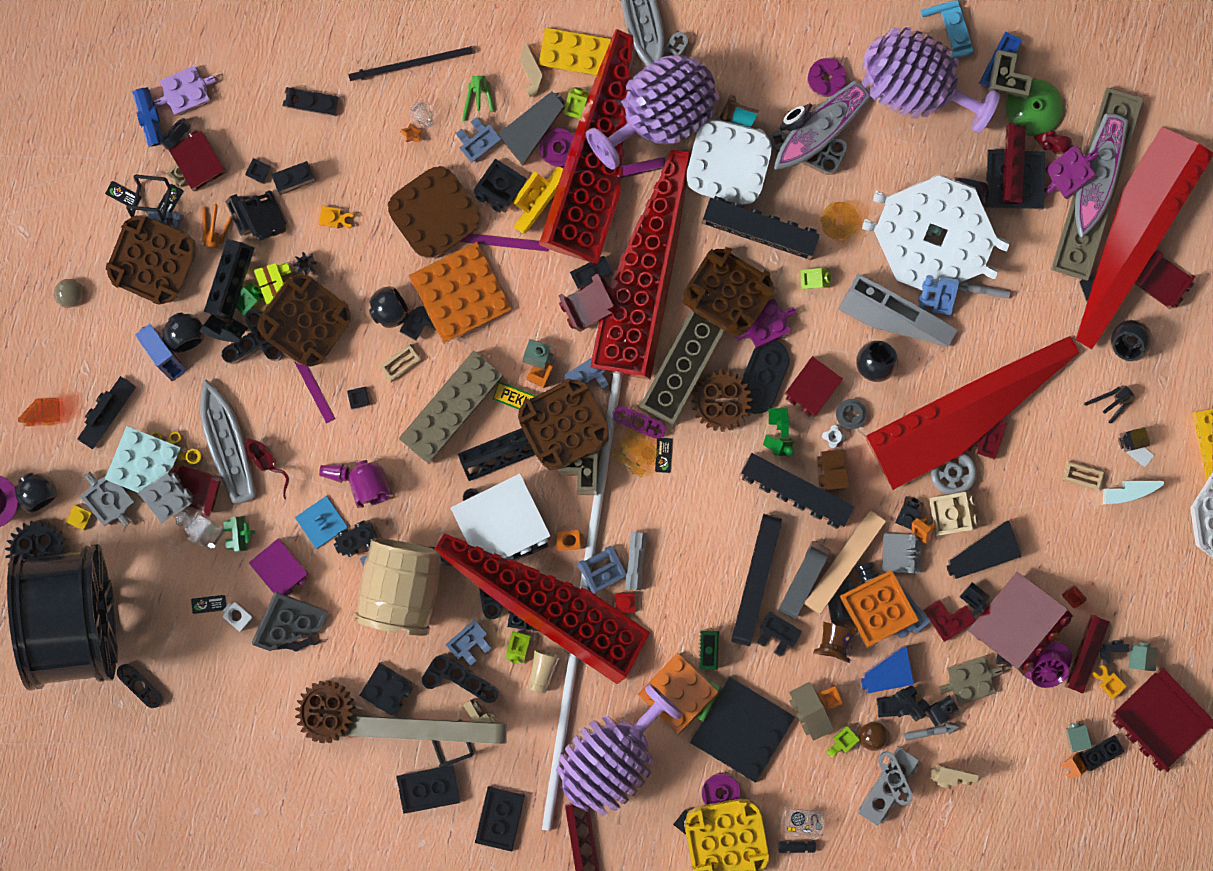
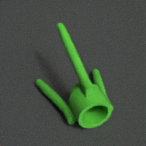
M486 76L471 77V82L468 83V94L462 121L466 120L472 91L476 93L477 111H480L481 93H485L486 90L490 111L494 112L490 83L486 82Z

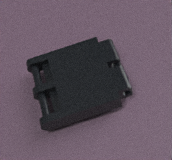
M266 191L265 194L260 196L254 195L251 199L245 201L243 199L238 201V205L253 237L257 236L259 241L286 232L284 225L287 223L272 191Z

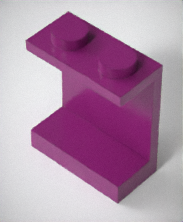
M278 538L252 559L249 564L273 593L277 591L289 596L296 584L301 586L308 580L306 576L309 572L304 570L284 546V542Z

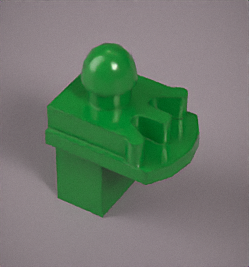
M766 434L763 446L774 451V455L789 457L794 454L792 445L795 441L792 438H778L772 434Z

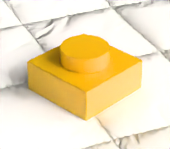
M74 505L66 523L85 530L92 512Z

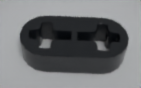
M185 118L178 120L162 137L160 143L166 150L171 149L185 135L191 125Z

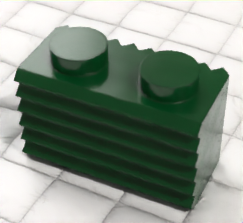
M701 630L699 640L701 641L699 643L701 645L699 647L700 661L698 662L700 665L698 667L702 670H718L719 631Z

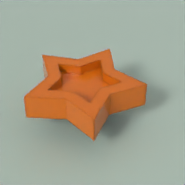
M410 123L408 128L401 129L400 132L405 136L406 142L415 141L419 143V134L422 132V129H417Z

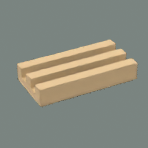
M409 344L379 367L389 381L392 382L422 359ZM408 350L411 351L409 355L404 357L394 366H392L388 370L385 369L386 366L395 361L405 352H407ZM413 356L415 357L413 361H411L405 367L400 369L394 375L390 376V373L392 371L397 369L399 366H401L403 363H405Z
M1067 461L1062 480L1100 490L1105 472ZM1070 467L1098 474L1099 478L1071 471ZM1068 474L1095 481L1097 485L1069 478Z

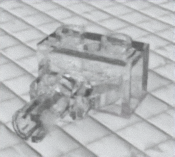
M184 509L172 516L176 519L178 526L184 525L186 527L183 532L189 535L187 539L203 548L208 546L213 549L225 532L223 527L197 512L194 517H191V512Z

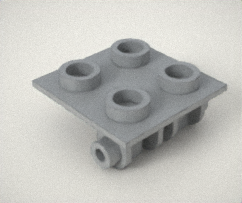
M884 533L882 572L892 570V572L921 573L922 541L917 538V535Z

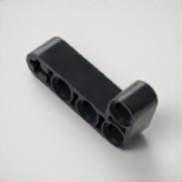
M445 655L436 656L422 677V684L428 689L437 687L442 678L446 677L484 702L493 703L499 696V691L494 685ZM443 658L446 661L444 669H439L436 666L437 659ZM455 668H459L463 672L460 679H455L452 675V671ZM427 675L435 676L436 683L434 685L426 683ZM470 679L478 680L479 687L477 689L469 687L468 682ZM483 683L486 685L484 687L485 690H494L495 698L487 699V694L483 691L481 695L477 693L482 688Z

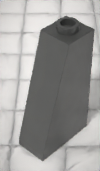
M551 91L498 133L501 140L522 166L527 162L540 144L542 137L549 131L564 110L563 103L565 101L559 93L555 95Z

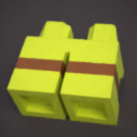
M274 263L254 270L267 305L284 283L283 276L291 274L288 263L280 265Z

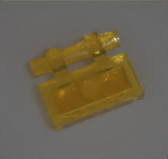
M629 429L618 444L624 450L620 453L614 449L611 456L616 459L618 464L622 463L629 468V472L637 474L642 478L646 472L640 468L642 463L650 467L661 451ZM628 453H631L638 459L636 463L626 458Z

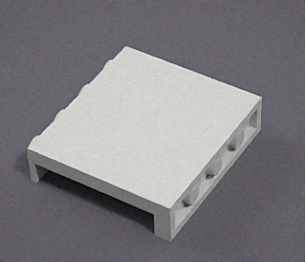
M521 474L451 507L469 545L481 547L484 551L492 554H499L507 560L514 559L513 555L518 552L522 555L531 551L530 546L536 543L538 546L549 542L548 537H551Z

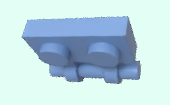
M927 275L926 280L922 284L923 292L919 296V307L926 310L927 306H932V313L951 315L959 286L958 279L939 277L938 283H933L934 277ZM930 292H936L935 297H930Z

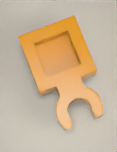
M322 206L319 225L338 229L339 223H341L346 228H352V225L347 224L345 220L348 217L354 218V215L351 213L341 215V209Z
M1100 665L1099 667L1103 673L1097 675L1093 671L1092 675L1096 679H1101L1102 682L1098 686L1113 700L1126 688V685L1115 673L1112 672L1108 675L1107 668Z

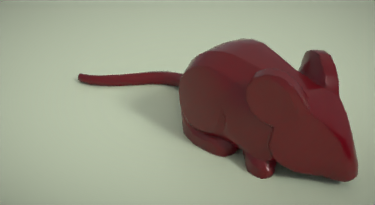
M1055 131L1034 136V139L1043 147V150H1051L1058 155H1063L1073 147L1071 138L1056 134Z
M247 438L248 456L254 460L256 466L262 471L270 470L285 476L286 482L283 489V497L286 500L285 493L289 484L288 474L284 470L274 467L276 460L270 451L266 449L265 444Z

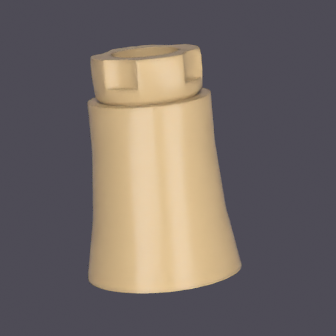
M534 650L528 689L539 693L547 692L555 667L560 659L558 655Z

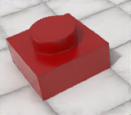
M635 593L615 594L616 609L621 613L635 612Z

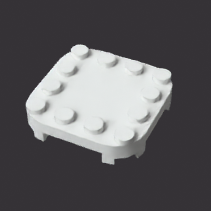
M720 118L708 120L707 123L698 129L687 170L688 186L695 192L714 198L718 196L724 198L725 201L739 204L753 203L758 198L764 183L772 151L770 138L764 130L759 128L754 129L720 120Z

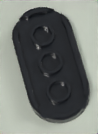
M773 341L758 349L755 347L743 375L745 379L742 383L749 384L746 390L753 392L748 395V398L754 399V401L748 403V405L753 407V409H747L748 413H764L775 402L790 361L788 351L778 341Z

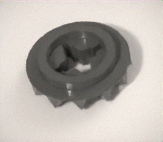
M856 399L844 400L837 407V421L846 429H857L866 420V408ZM851 406H853V412L859 414V416L853 417L850 423L849 416L843 413L849 412Z

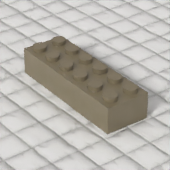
M691 310L639 408L674 425L724 330Z
M473 350L399 437V440L426 463L430 464L499 383L503 375Z

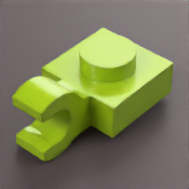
M845 726L832 738L836 743L826 753L830 757L835 756L841 749L846 753L859 741V738L848 726Z

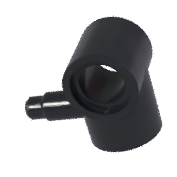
M948 695L944 699L932 704L926 713L936 727L958 713L959 709L950 695Z

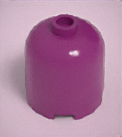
M367 460L356 463L357 467L353 468L349 473V483L357 508H364L366 503H371V506L388 500V496H393L385 472L378 463H368Z

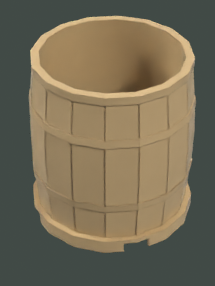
M371 539L361 577L357 612H354L353 620L356 621L358 619V623L361 625L397 633L399 628L408 631V635H429L430 627L428 624L434 609L442 556L433 548L390 539Z

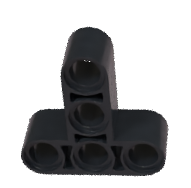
M250 310L247 312L245 321L251 332L243 336L239 342H233L222 350L221 356L225 362L236 364L260 349L271 361H279L283 357V353L280 350L276 357L270 356L269 351L274 346L266 340L262 341L260 339V332L257 328L258 323L251 324L250 318L252 315L257 314L259 317L261 316L259 311ZM247 340L252 341L253 344L250 350H244L243 344ZM230 350L236 352L233 360L227 359V353Z

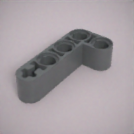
M782 131L773 132L770 135L772 149L779 152L783 143L779 142L776 145L774 144V139L781 137L780 141L784 142L788 134ZM834 139L826 152L820 151L816 154L817 160L815 162L806 160L802 164L825 175H832L839 167L846 152L847 144L842 139ZM840 144L843 151L836 153L833 150V145ZM832 161L834 169L827 170L824 163Z
M815 541L811 542L778 611L794 619L797 618L827 560L829 548Z

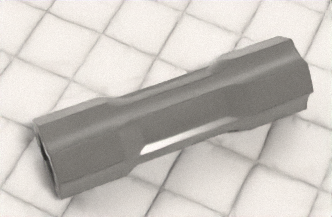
M631 532L625 589L641 591L647 533Z

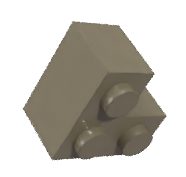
M1000 50L996 52L988 88L989 92L996 90L1000 94L1024 99L1029 96L1032 76L1014 73L1017 54Z
M592 453L565 468L558 469L560 476H577L578 495H597L598 453Z
M810 682L789 692L792 697L789 702L794 711L798 709L799 712L796 715L800 723H804L801 726L806 736L810 734L814 741L834 731L827 713Z

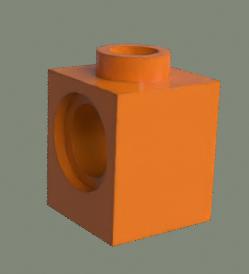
M579 530L556 531L557 551L581 549L580 545H584V535L580 534ZM567 535L575 536L576 543L573 546L566 545L565 537Z

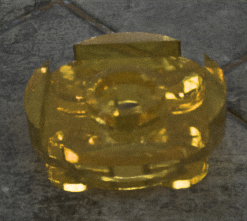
M831 203L822 213L820 220L822 230L832 239L839 241L848 239L858 228V212L849 203ZM843 216L845 224L843 226L841 224L836 225L835 217L840 218Z

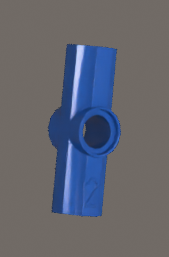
M148 87L136 89L132 93L138 110V121L141 128H143L148 147L161 145L160 140L163 135L159 125L160 118L153 104L150 90Z

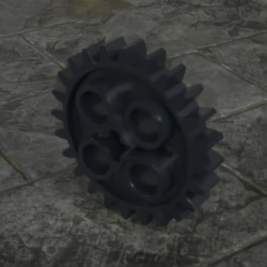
M30 521V527L23 523V530L17 527L18 534L11 533L14 539L7 540L11 547L5 548V550L10 551V554L6 555L5 558H11L13 554L21 555L22 553H28L30 557H36L37 554H33L36 548L41 550L38 556L66 553L64 549L68 548V545L62 544L66 540V538L59 537L62 531L55 533L56 526L49 528V522H46L43 526L42 521H38L36 526L34 521ZM33 535H36V545L33 539ZM44 535L49 538V543L46 546L41 544V538ZM26 538L30 541L28 549L22 547V541Z

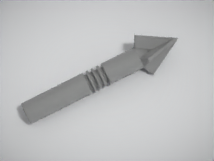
M968 281L959 283L958 289L963 293L968 291L1007 299L1010 296V291L969 284Z
M946 723L944 726L934 727L933 729L929 728L904 733V738L907 741L928 737V735L944 733L950 735L961 726Z

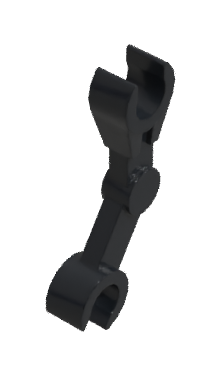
M314 632L309 634L305 640L298 643H285L278 646L275 650L290 649L299 651L310 644L317 645L321 640L315 643L311 641V637L318 634Z

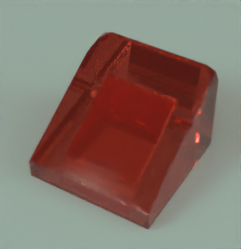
M1070 586L1062 594V597L1072 608H1077L1087 601V598L1076 586Z

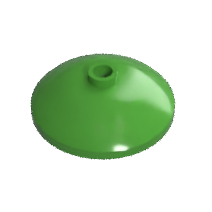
M1032 79L1029 96L1026 99L1008 96L1006 101L1007 118L1010 123H1015V126H1026V135L1028 136L1052 131L1062 118V97L1058 90L1049 82L1041 79ZM1033 103H1039L1040 107L1038 109L1034 108Z

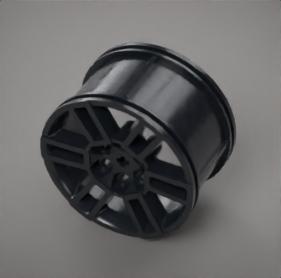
M99 544L91 545L90 547L88 545L83 546L81 551L36 557H30L28 553H22L21 555L13 554L10 558L7 574V605L10 635L19 676L24 687L29 691L35 690V688L37 690L42 689L47 683L96 678L98 682H103L104 680L113 681L116 663H118V644L113 606L114 594L102 554V548Z

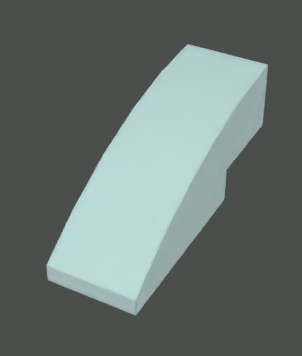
M1122 481V489H1103V504L1123 503L1144 497L1163 486L1164 481Z

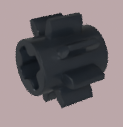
M302 252V257L295 256L298 261L293 266L299 268L298 274H301L302 271L305 275H308L310 271L315 272L313 265L318 263L311 260L313 258L312 254L307 257ZM309 260V267H303L301 262Z

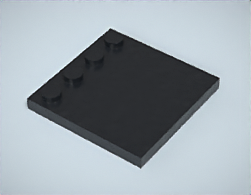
M729 677L713 703L705 721H702L690 743L756 783L795 719V716Z

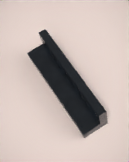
M520 428L458 453L468 481H471L531 457L535 453L533 449L528 451L522 450L524 446L530 443L523 429ZM506 453H515L514 456L511 458L505 457ZM491 459H496V460H497V462H496L495 464H493V465H487V462H488L489 460H491ZM471 467H479L478 471L471 474L468 471Z

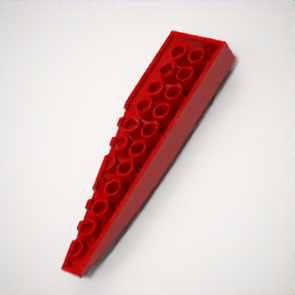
M615 29L586 101L539 242L540 246L594 264L599 262L621 193L620 177L617 176H622L623 168L616 167L615 169H610L604 165L589 145L586 132L591 128H596L608 138L626 125V110L621 101L626 98L629 91L626 90L628 79H630L631 71H629V65L632 60L633 36L618 29ZM623 141L614 147L620 160L618 167L621 166L622 157H624Z
M444 533L434 548L451 565L505 608L616 684L627 678L651 633L585 588L580 589L573 586L570 582H563L555 579L556 577L552 575L542 574L539 570L511 559H504L496 553L486 552L483 548L471 546L466 541Z

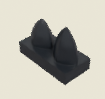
M235 194L230 196L225 202L239 234L242 236L248 234L250 229L241 212L238 201L242 199L245 201L252 197L237 196Z

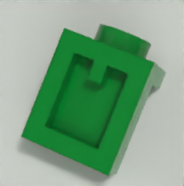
M251 283L241 290L236 308L243 316L258 301L264 298L261 289Z
M769 408L768 424L777 426V430H780L781 438H789L788 408Z

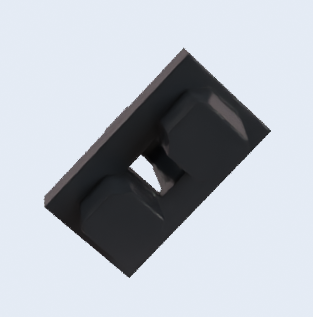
M912 685L901 689L893 696L902 705V708L897 711L896 715L900 718L908 712L914 721L917 722L927 715L925 712L930 705L924 699L916 703L913 697L917 694V690Z

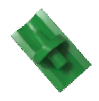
M244 516L231 517L230 520L224 521L225 532L232 531L233 536L232 539H226V549L234 550V552L248 551L247 543L251 542L250 535L256 533L255 530L250 531L249 523H245Z

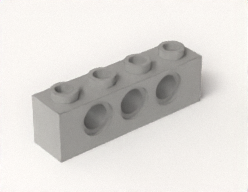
M897 747L893 755L896 757L899 766L904 767L905 772L903 775L907 783H909L907 779L910 774L914 775L917 771L919 760ZM892 757L889 759L887 763L889 769L885 770L886 773L896 768V765L892 767L890 764ZM881 772L857 810V813L877 826L879 823L883 824L888 817L886 812L889 807H894L897 803L892 792H886L884 789L887 781L883 772ZM895 773L890 775L891 782L894 784L900 782L901 776H897ZM903 783L899 787H894V791H896L897 789H899V791L902 790L901 787H905V784ZM882 798L884 806L879 809L875 808V800Z

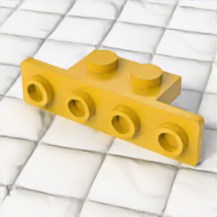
M556 167L547 180L539 173L533 172L512 201L524 211L514 225L516 230L526 234L531 229L535 220L554 197L563 168Z

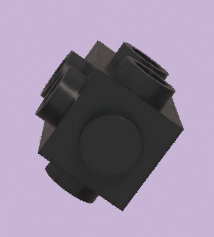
M363 520L355 524V529L351 531L344 529L338 532V537L334 538L336 543L333 544L337 553H342V556L348 555V557L359 553L358 549L363 546L368 549L371 539L378 538L371 522L366 523Z

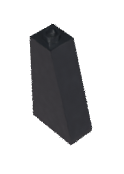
M1010 521L1002 522L949 559V565H946L949 576L957 579L1022 557Z

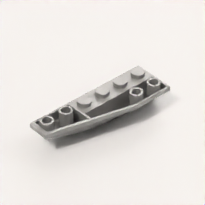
M860 274L856 275L838 310L872 328L949 347L957 332V329Z

